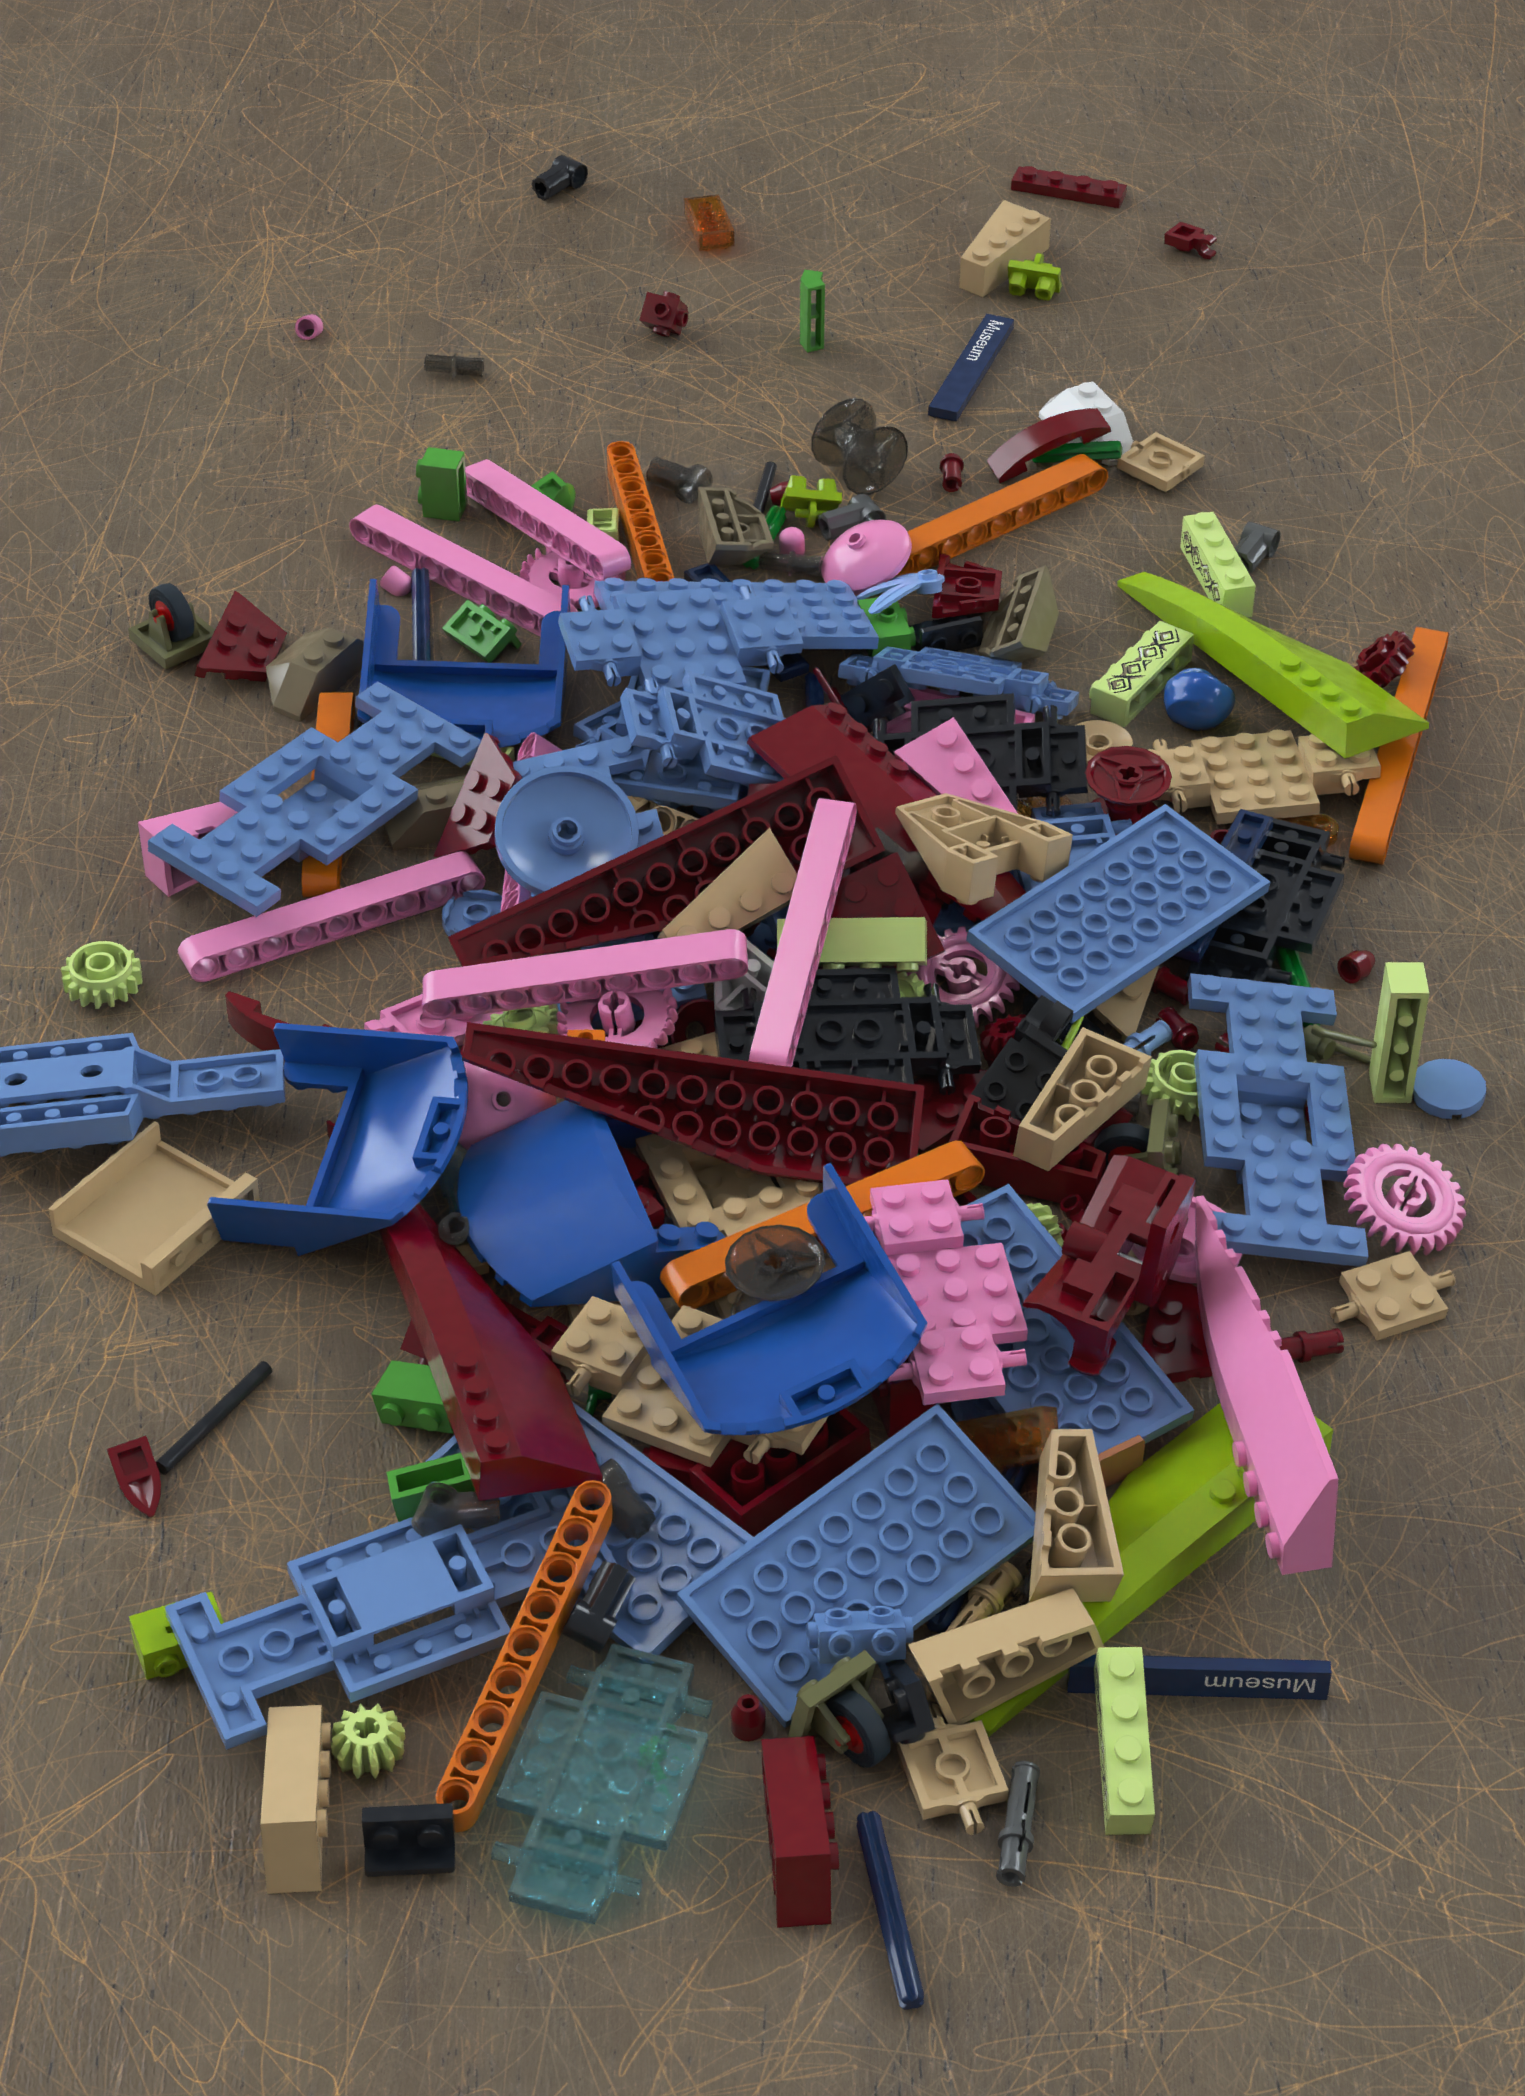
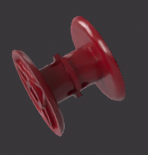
M1133 746L1111 747L1098 752L1088 761L1085 771L1089 787L1099 796V798L1094 799L1091 803L1100 802L1104 814H1109L1111 821L1131 819L1132 825L1158 809L1152 801L1159 799L1169 789L1172 779L1169 765L1159 755L1147 749Z

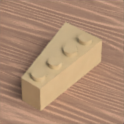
M1003 200L962 255L959 288L984 297L1008 279L1009 260L1033 261L1037 253L1042 254L1049 249L1051 218L1041 215L1035 210H1029Z
M770 827L661 931L657 938H670L726 929H735L742 932L788 906L797 873Z
M1082 1028L1020 1123L1013 1156L1049 1171L1145 1088L1152 1056Z
M1052 1429L1039 1461L1029 1603L1071 1588L1075 1590L1081 1602L1111 1601L1124 1572L1093 1430Z
M1073 1588L908 1645L948 1724L963 1725L1096 1654L1098 1647H1104L1095 1623Z
M322 1705L269 1707L260 1822L267 1894L322 1891L323 1837H328L327 1809H323V1807H329V1782L324 1780V1778L331 1777L330 1751H324V1749H331L332 1742L331 1722L323 1723Z

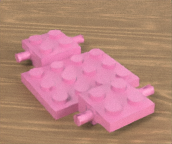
M948 1179L870 1188L872 1216L864 1218L927 1321L925 1332L917 1346L908 1356L909 1363H903L887 1379V1382L912 1379L914 1385L920 1391L923 1405L1004 1396L1006 1383L1002 1373L1003 1368L1026 1366L1027 1357L1024 1348L1001 1352L996 1345L1027 1341L1028 1329L1003 1243L963 1247L964 1234L961 1222L984 1220L983 1204L959 1206L953 1198Z

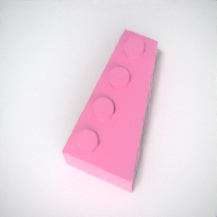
M954 717L894 751L895 757L909 766V770L936 795L947 793L1018 814Z
M221 802L138 822L145 876L168 897L198 883L195 879L148 851V840L171 824L176 825L197 839H201L238 812Z

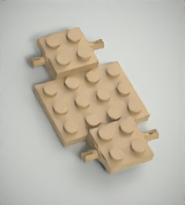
M1272 730L1267 733L1257 734L1240 733L1236 736L1227 737L1208 736L1203 739L1191 740V747L1179 746L1175 749H1168L1166 740L1161 738V745L1159 739H1156L1152 745L1153 749H1147L1159 755L1169 765L1172 774L1169 789L1157 800L1172 801L1173 808L1178 813H1180V809L1182 812H1185L1188 808L1210 806L1217 825L1233 823L1240 809L1270 816L1275 819L1318 815L1320 812V802L1317 795L1346 793L1351 796V792L1352 795H1355L1359 791V785L1356 781L1379 778L1381 774V765L1374 748L1345 759L1313 734L1298 736L1297 746L1291 730Z
M594 1296L590 1298L551 1350L553 1362L566 1366L575 1372L565 1385L570 1395L574 1393V1396L578 1397L588 1382L592 1387L616 1395L613 1402L602 1415L603 1425L607 1428L710 1468L730 1439L749 1445L743 1455L748 1462L751 1463L753 1460V1464H758L770 1447L784 1448L803 1455L828 1418L825 1417L816 1422L793 1429L767 1434L720 1435L704 1433L651 1365V1357L623 1307ZM683 1305L671 1322L681 1339L723 1319Z

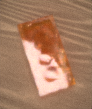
M719 194L684 198V215L700 251L718 248L726 249L735 246L734 229Z
M1038 1406L956 1422L957 1426L997 1470L1039 1463L1040 1455L1051 1430L1059 1429L1056 1407Z

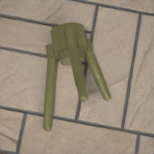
M1317 1024L1308 1025L1303 1030L1307 1062L1320 1063L1317 1060H1328L1336 1051L1370 1064V1056L1338 1044L1335 1040L1369 1048H1376L1377 1046L1375 1041L1328 1030Z

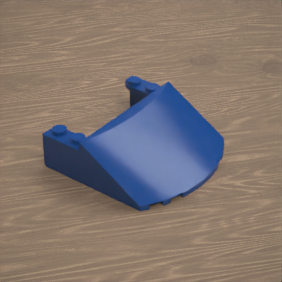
M370 579L359 694L378 681L482 740L484 733L498 738L500 741L498 744L499 748L523 743L533 732L542 736L561 726L567 683L568 650L558 620L560 613L570 612L569 585H562L561 611L550 612L542 620L539 664L397 660L400 615L394 607L380 605L377 579ZM360 709L357 711L358 720L364 724L373 718Z
M276 1023L273 1031L285 1060L283 1068L287 1083L297 1090L317 1088L328 1089L332 1093L347 1091L307 1204L305 1206L210 1197L207 1206L222 1240L295 1247L297 1255L301 1256L392 1226L425 1197L446 1169L461 1137L468 1105V1081L459 1047L454 1037Z
M566 1100L472 1144L460 1166L457 1180L456 1205L462 1231L481 1263L488 1262L496 1271L495 1279L502 1286L509 1283L520 1292L519 1300L530 1307L586 1304L592 1296L607 1302L619 1301L614 1293L611 1264L620 1261L630 1281L647 1283L653 1288L658 1298H670L671 1295L660 1281L662 1269L672 1260L726 1237L719 1231L716 1225L710 1222H700L696 1227L681 1228L672 1224H663L659 1229H653L616 1144L618 1143L623 1148H635V1139L652 1133Z
M831 1163L823 1166V1192L814 1196L808 1203L807 1218L836 1267L681 1339L653 1288L641 1281H630L620 1261L611 1264L614 1293L650 1355L651 1365L704 1433L720 1435L774 1433L813 1423L835 1414L859 1401L888 1379L908 1358L927 1328L926 1319Z

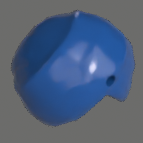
M1194 667L1182 670L1167 681L1163 701L1167 715L1173 722L1191 730L1201 731L1218 726L1230 715L1235 704V694L1231 688L1210 672Z

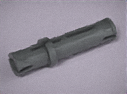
M1019 1761L1015 1763V1766H1012L1005 1826L998 1836V1846L1001 1849L996 1877L1000 1883L1010 1887L1020 1886L1025 1882L1027 1856L1034 1846V1836L1031 1833L1040 1768L1029 1761Z

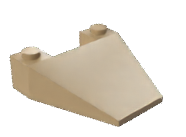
M947 793L896 807L895 814L941 890L955 897L959 903L973 905L978 903L979 900L993 897L996 875L1018 869L1031 875V879L1044 882L1069 865L1073 834L1047 822Z

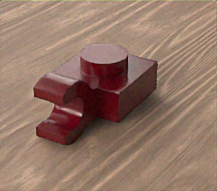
M1179 222L1165 233L1164 244L1176 247L1180 251L1189 252L1194 248L1202 258L1211 259L1216 255V251L1211 250L1207 245L1211 246L1214 244L1217 238L1211 234H1204V229Z

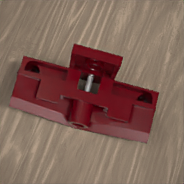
M1113 1155L1081 1221L1075 1220L1071 1224L1063 1242V1255L1023 1301L1022 1307L1038 1309L1052 1315L1067 1328L1073 1339H1075L1072 1356L1068 1361V1364L1074 1370L1089 1376H1099L1107 1365L1117 1342L1112 1337L1133 1301L1135 1300L1152 1307L1160 1298L1178 1258L1184 1229L1189 1219L1187 1215L1192 1202L1196 1179L1184 1174L1177 1175L1130 1156ZM1134 1243L1146 1248L1143 1261L1128 1255Z

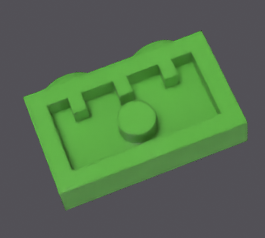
M469 600L442 627L447 636L488 663H491L507 644L516 649L522 645L515 635L517 629L505 618L499 621L487 606L481 604L478 607Z

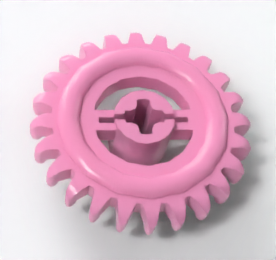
M546 547V555L541 554L540 549L536 548L535 560L531 554H528L527 562L523 561L522 569L520 570L521 578L562 598V585H569L570 603L576 609H581L579 599L586 595V599L588 595L592 596L595 608L600 607L594 594L595 581L598 580L587 576L586 572ZM625 572L610 578H619L624 581L626 578ZM550 579L558 581L559 586L553 584Z
M960 926L957 933H953L951 929H946L943 937L938 935L945 952L928 959L927 965L919 966V971L914 973L917 974L920 981L923 980L925 985L931 983V988L933 983H936L937 974L944 976L950 993L939 988L940 1001L952 1005L972 1004L974 1022L978 1028L980 1014L985 1015L990 1022L993 1021L992 1007L999 1009L1001 1013H1005L1002 999H1007L1010 1003H1013L1014 996L1010 989L1013 988L1015 991H1019L1020 984L966 941L968 932H966L965 926ZM963 956L975 957L984 962L988 971L987 975L979 974L974 961Z
M671 988L625 994L616 990V996L614 991H609L601 998L560 1003L561 1011L556 1014L559 1023L557 1025L559 1035L567 1036V1030H594L591 1023L594 1015L599 1010L603 1030L609 1036L605 1037V1041L657 1048V1045L663 1046L668 1043L667 1035L673 1034L675 1031L674 1023L678 1020L676 1011L677 1001L673 997ZM631 1002L639 1006L644 1012L642 1024L634 1032L632 1031L636 1023ZM615 1021H616V1025H617V1033H616V1029H615V1025H614V1022H615Z
M1381 1144L1378 1149L1374 1147L1368 1148L1365 1154H1359L1356 1157L1354 1163L1347 1170L1348 1177L1345 1179L1343 1186L1350 1188L1345 1193L1344 1200L1356 1199L1351 1204L1348 1213L1362 1211L1363 1213L1357 1220L1356 1225L1360 1226L1365 1222L1372 1223L1367 1234L1368 1238L1379 1231L1383 1232L1381 1247L1385 1246L1391 1238H1394L1396 1240V1253L1401 1251L1406 1242L1409 1243L1412 1255L1417 1253L1421 1244L1424 1247V1255L1430 1254L1435 1244L1436 1250L1441 1251L1446 1244H1451L1455 1240L1457 1233L1463 1228L1462 1220L1466 1216V1211L1462 1207L1465 1199L1462 1195L1457 1194L1461 1188L1457 1182L1450 1181L1453 1177L1450 1171H1442V1163L1440 1161L1431 1162L1430 1154L1424 1152L1421 1156L1418 1155L1417 1149L1410 1146L1407 1151L1404 1150L1401 1144H1394L1392 1149L1387 1144ZM1391 1176H1405L1397 1179L1384 1198L1381 1188L1383 1180ZM1412 1182H1413L1414 1184H1413V1186H1412V1189H1411L1410 1192L1407 1194V1196L1404 1198L1403 1196H1404L1405 1192L1408 1190V1188L1410 1187V1185H1411ZM1427 1192L1431 1201L1430 1213L1422 1217H1414L1426 1200Z

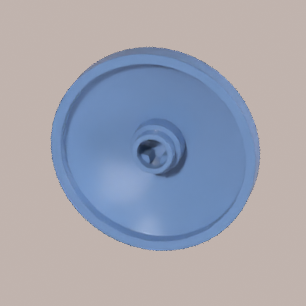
M553 766L540 769L525 776L505 795L496 816L495 845L502 865L518 884L536 895L638 847V819L627 795L618 785L604 775L578 766Z

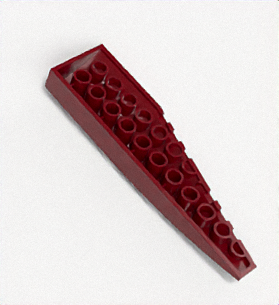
M833 702L826 705H811L748 738L747 744L784 779L837 754L885 848V851L880 853L879 856L885 858L898 852L911 879L934 892L938 898L948 905L953 904L955 901L964 907L963 915L975 923L979 919L981 921L985 920L1026 893L1009 871L996 875L993 897L979 900L978 903L973 905L959 903L955 897L941 890L895 814L897 806L937 795L909 770V766L906 763L898 760L891 754L884 743L877 741L867 732V728L863 724L856 722L842 705Z
M836 754L448 936V940L463 967L541 956L661 932L769 827L798 874L816 803L819 798L856 803L855 827L843 871L883 853L885 848Z
M467 1022L462 1061L759 1175L823 1183V1166L831 1163L843 1184L848 1186L918 1155L924 1085Z
M418 1203L395 1224L379 1229L479 1501L579 1486L583 1482L590 1480L602 1482V1473L559 1369L424 1208Z

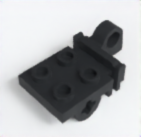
M1041 995L1028 1015L1016 1027L1014 1037L1009 1039L971 1094L982 1098V1105L992 1109L1000 1106L1011 1111L1012 1118L1022 1122L1068 1051L1055 1041L1072 1019L1073 1010L1058 1000L1053 1003Z

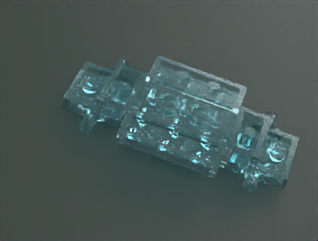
M616 1644L611 1645L605 1661L595 1671L570 1665L566 1682L588 1687L583 1701L541 1691L496 1795L497 1807L534 1816V1819L521 1848L496 1841L491 1852V1860L516 1865V1874L508 1891L509 1902L594 1925L604 1901L612 1892L632 1896L638 1899L639 1893H641L642 1879L617 1873V1868L625 1851L624 1840L667 1852L709 1744L708 1733L677 1726L675 1722L684 1712L708 1719L713 1703L711 1700L708 1701L688 1695V1689L694 1677V1664Z

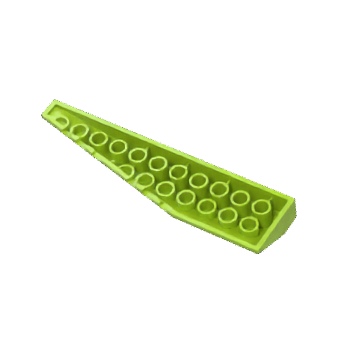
M1142 572L1118 580L1117 586L1165 623L1193 633L1194 645L1345 759L1429 728L1428 721L1344 661L1270 629L1195 591L1162 577Z
M1221 1403L1217 1404L1143 1462V1465L1129 1473L1108 1501L1124 1575L1111 1601L1082 1602L1095 1623L1103 1644L1256 1521L1254 1513L1255 1499L1246 1495L1243 1482V1466L1237 1467L1232 1451L1234 1441ZM1314 1416L1330 1454L1333 1429ZM1068 1669L970 1720V1722L982 1720L987 1736H991L1068 1673Z

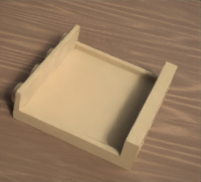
M154 1121L142 1132L136 1134L134 1139L118 1152L112 1154L106 1162L90 1175L85 1176L72 1190L57 1199L48 1209L53 1236L156 1296L221 1240L207 1206L210 1197L260 1201L257 1178L245 1172L234 1182L161 1140L159 1123Z

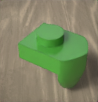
M553 471L531 486L572 512L576 498L575 488L572 484L565 483Z

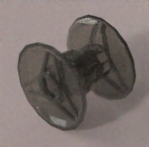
M850 398L838 402L827 410L816 424L811 439V451L815 459L826 467L843 466V480L850 491L857 495H870L883 490L901 472L908 454V442L904 433L895 427L880 426L876 428V415L872 406L863 399Z
M781 1224L758 1227L738 1238L730 1246L725 1258L726 1275L735 1288L740 1291L736 1295L731 1307V1316L764 1300H788L807 1292L820 1279L826 1264L824 1249L817 1239L798 1227Z

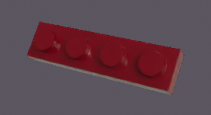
M1019 166L1011 180V190L1118 209L1127 193V185L1113 180L1102 181L1091 179L1084 175L1073 176L1060 171L1038 170L1032 166Z

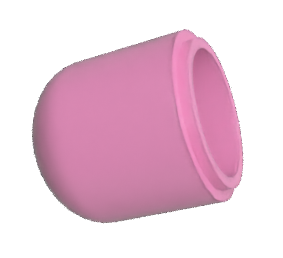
M313 314L303 316L295 324L296 333L301 339H313L323 331V322L318 316ZM308 329H314V333L311 336H306L304 332Z
M788 527L780 533L779 550L783 558L794 560L804 555L805 539L800 529Z
M391 566L382 577L380 586L394 596H404L412 589V578L397 566Z

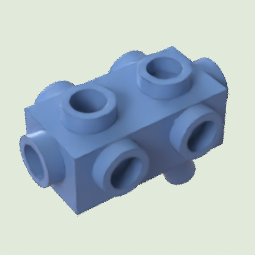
M874 1606L868 1611L851 1612L844 1608H833L825 1613H814V1622H807L808 1648H815L819 1664L837 1663L846 1656L852 1659L866 1650L876 1661L884 1679L889 1677L885 1663L906 1659V1643H913V1622L911 1616L902 1617L900 1609H893L888 1606Z

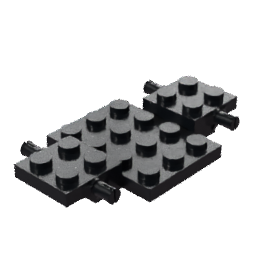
M1014 693L911 701V732L887 734V720L880 718V725L878 719H874L872 722L873 737L877 741L884 743L888 747V751L895 756L894 751L954 717L1017 813L1018 796L1019 798H1046V815L1053 817L1052 805L1054 804V814L1056 817L1061 814V796L1088 793V782L1085 775L1087 768L1085 725L1065 726L1057 724L1058 708L1054 705H1051V717L1048 705L1043 707L1044 722L1016 724Z
M1273 819V828L1251 868L1270 881L1268 892L1219 924L1199 963L1176 956L1171 957L1190 962V967L1185 975V981L1188 982L1190 973L1283 983L1286 985L1291 983L1292 972L1272 968L1276 958L1277 946L1312 955L1344 884V874L1320 869V867L1325 866L1342 871L1345 865V856L1326 852L1330 842L1329 831Z
M896 968L817 969L792 1067L914 1084L913 1075L938 1076L940 1094L945 1095L946 1090L948 1095L955 1092L953 1075L979 1074L982 1065L972 1004L952 1005L941 1002L939 985L933 983L932 988L931 983L923 987L925 997H900ZM748 987L741 990L743 1007L735 1010L715 1011L713 1020L718 1057L749 1061L750 1050L763 1001H757L755 988L751 987L750 993Z

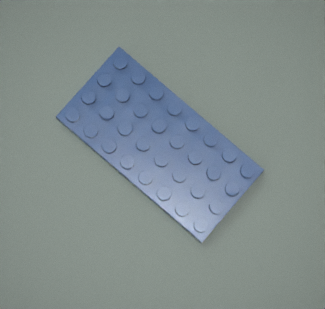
M607 578L605 581H595L594 594L601 610L614 609L613 601L615 594L711 588L720 611L722 601L743 600L739 588L743 584L748 586L749 583L752 584L757 598L786 597L804 642L803 649L878 648L879 636L864 610L858 605L857 598L850 586L840 580H830L827 583H814L810 580L783 583L776 579H768L764 582H751L746 579H735L733 582H719L715 579L688 582L680 578H673L669 581H655L650 578H640L637 581H623L619 578Z
M1164 804L969 929L966 941L1038 998L1043 995L1053 1003L1058 1000L1073 1010V1016L1070 1020L1072 1024L1266 894L1269 890L1270 881L1168 805Z
M1010 1184L967 1204L982 1203L984 1207V1220L961 1222L964 1234L963 1247L1003 1243L1028 1329L1027 1341L996 1345L1001 1352L1024 1348L1027 1365L1003 1368L1002 1373L1006 1383L1005 1395L987 1397V1399L1038 1464L1052 1429H1092L1097 1453L1100 1454L1137 1435H1140L1146 1444L1193 1418L1194 1408L1123 1322L1120 1323L1112 1337L1117 1343L1107 1365L1099 1376L1081 1374L1071 1368L1068 1361L1072 1356L1075 1339H1073L1067 1328L1050 1314L1038 1309L1022 1307L1023 1301L1063 1255L1062 1248Z
M572 1402L602 1473V1483L609 1488L612 1497L613 1519L604 1541L616 1563L628 1569L629 1573L636 1578L630 1588V1598L624 1600L615 1617L618 1620L610 1638L648 1666L694 1622L676 1600L677 1593L752 1539L753 1536ZM455 1435L425 1462L461 1453ZM527 1494L481 1500L484 1515L462 1521L474 1531L530 1512L535 1510ZM591 1504L586 1506V1509L593 1511L602 1506ZM581 1593L579 1594L575 1605L577 1604L579 1599H583Z
M937 1403L677 1593L676 1600L779 1723L786 1728L792 1722L791 1716L795 1710L798 1691L810 1680L816 1679L820 1681L829 1675L831 1669L836 1664H819L815 1648H808L806 1624L807 1622H814V1613H825L833 1608H844L851 1612L868 1611L874 1606H888L893 1609H900L902 1617L911 1616L914 1632L1033 1542L1036 1512Z

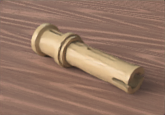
M1006 1561L982 1579L980 1583L970 1588L968 1592L969 1601L946 1631L1000 1613L1004 1607L1003 1601L1009 1593L1017 1590L1022 1585L1023 1579L1019 1570Z

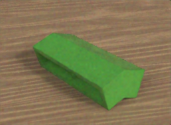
M804 270L800 279V344L806 352L824 349L825 284L823 283V272ZM816 290V304L811 303V291ZM816 318L814 332L811 331V319Z

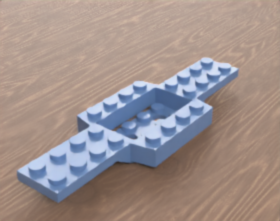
M133 1033L0 1047V1157L22 1152L41 1153L49 1149L67 1147L77 1149L86 1145L103 1143L119 1144L123 1141L134 1139L143 1118L157 1119L166 1115H194L202 1111H231L239 1107L257 1105L268 1107L276 1103H284L285 1077L283 1066L285 1060L281 1050L278 1049L170 1061L140 1049ZM101 1094L103 1096L97 1098L83 1099L87 1095ZM63 1098L64 1100L61 1102L46 1103L47 1100ZM25 1102L26 1104L24 1106L8 1107L9 1104Z

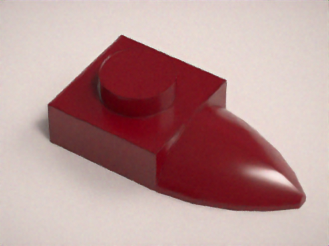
M145 1435L108 1448L107 1452L120 1490L124 1496L140 1512L153 1517L161 1497V1480L147 1436Z

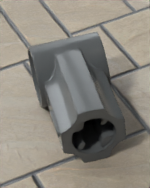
M866 494L854 496L847 506L818 515V525L822 536L827 541L839 537L845 531L860 523L870 520H886L885 513Z
M1251 521L1245 525L1240 542L1235 547V550L1248 573H1252L1265 556L1269 558L1274 556L1281 537L1279 530Z

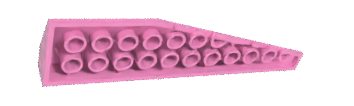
M1204 1195L1196 1196L1195 1262L1203 1335L1217 1394L1234 1441L1232 1444L1234 1461L1237 1467L1243 1466L1244 1469L1243 1482L1246 1495L1255 1499V1518L1259 1528L1265 1527V1542L1268 1556L1270 1559L1276 1558L1282 1575L1330 1568L1333 1561L1338 1491L1337 1473L1288 1350H1280L1282 1339L1277 1330L1271 1331L1270 1317L1266 1310H1261L1260 1298L1243 1267L1235 1266L1237 1264V1256L1232 1248L1227 1249L1226 1236L1222 1229L1218 1230L1217 1219Z

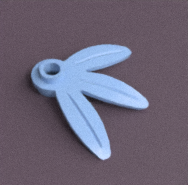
M922 570L918 573L896 576L890 581L865 590L857 595L856 598L857 600H863L884 592L868 610L870 614H877L914 590L918 594L941 592L942 583L945 579L943 575L937 573V570Z

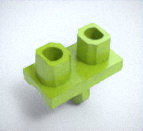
M1040 253L1035 255L1034 261L1009 260V293L1022 296L1026 288L1035 289V296L1038 299L1049 301L1054 292L1060 293L1062 287L1060 282L1061 268L1053 267V264L1044 263V254Z
M792 475L783 494L781 507L788 511H795V517L806 518V527L813 528L818 515L838 508L842 502V493L837 492L834 479H819L817 490L806 489V478Z

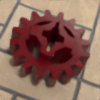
M1394 631L1391 636L1386 634L1379 637L1372 645L1360 652L1359 659L1356 661L1358 665L1354 668L1381 688L1386 687L1390 681L1397 676H1401L1405 671L1406 665L1409 663L1407 659L1414 655L1412 650L1415 648V644L1403 631L1400 633Z

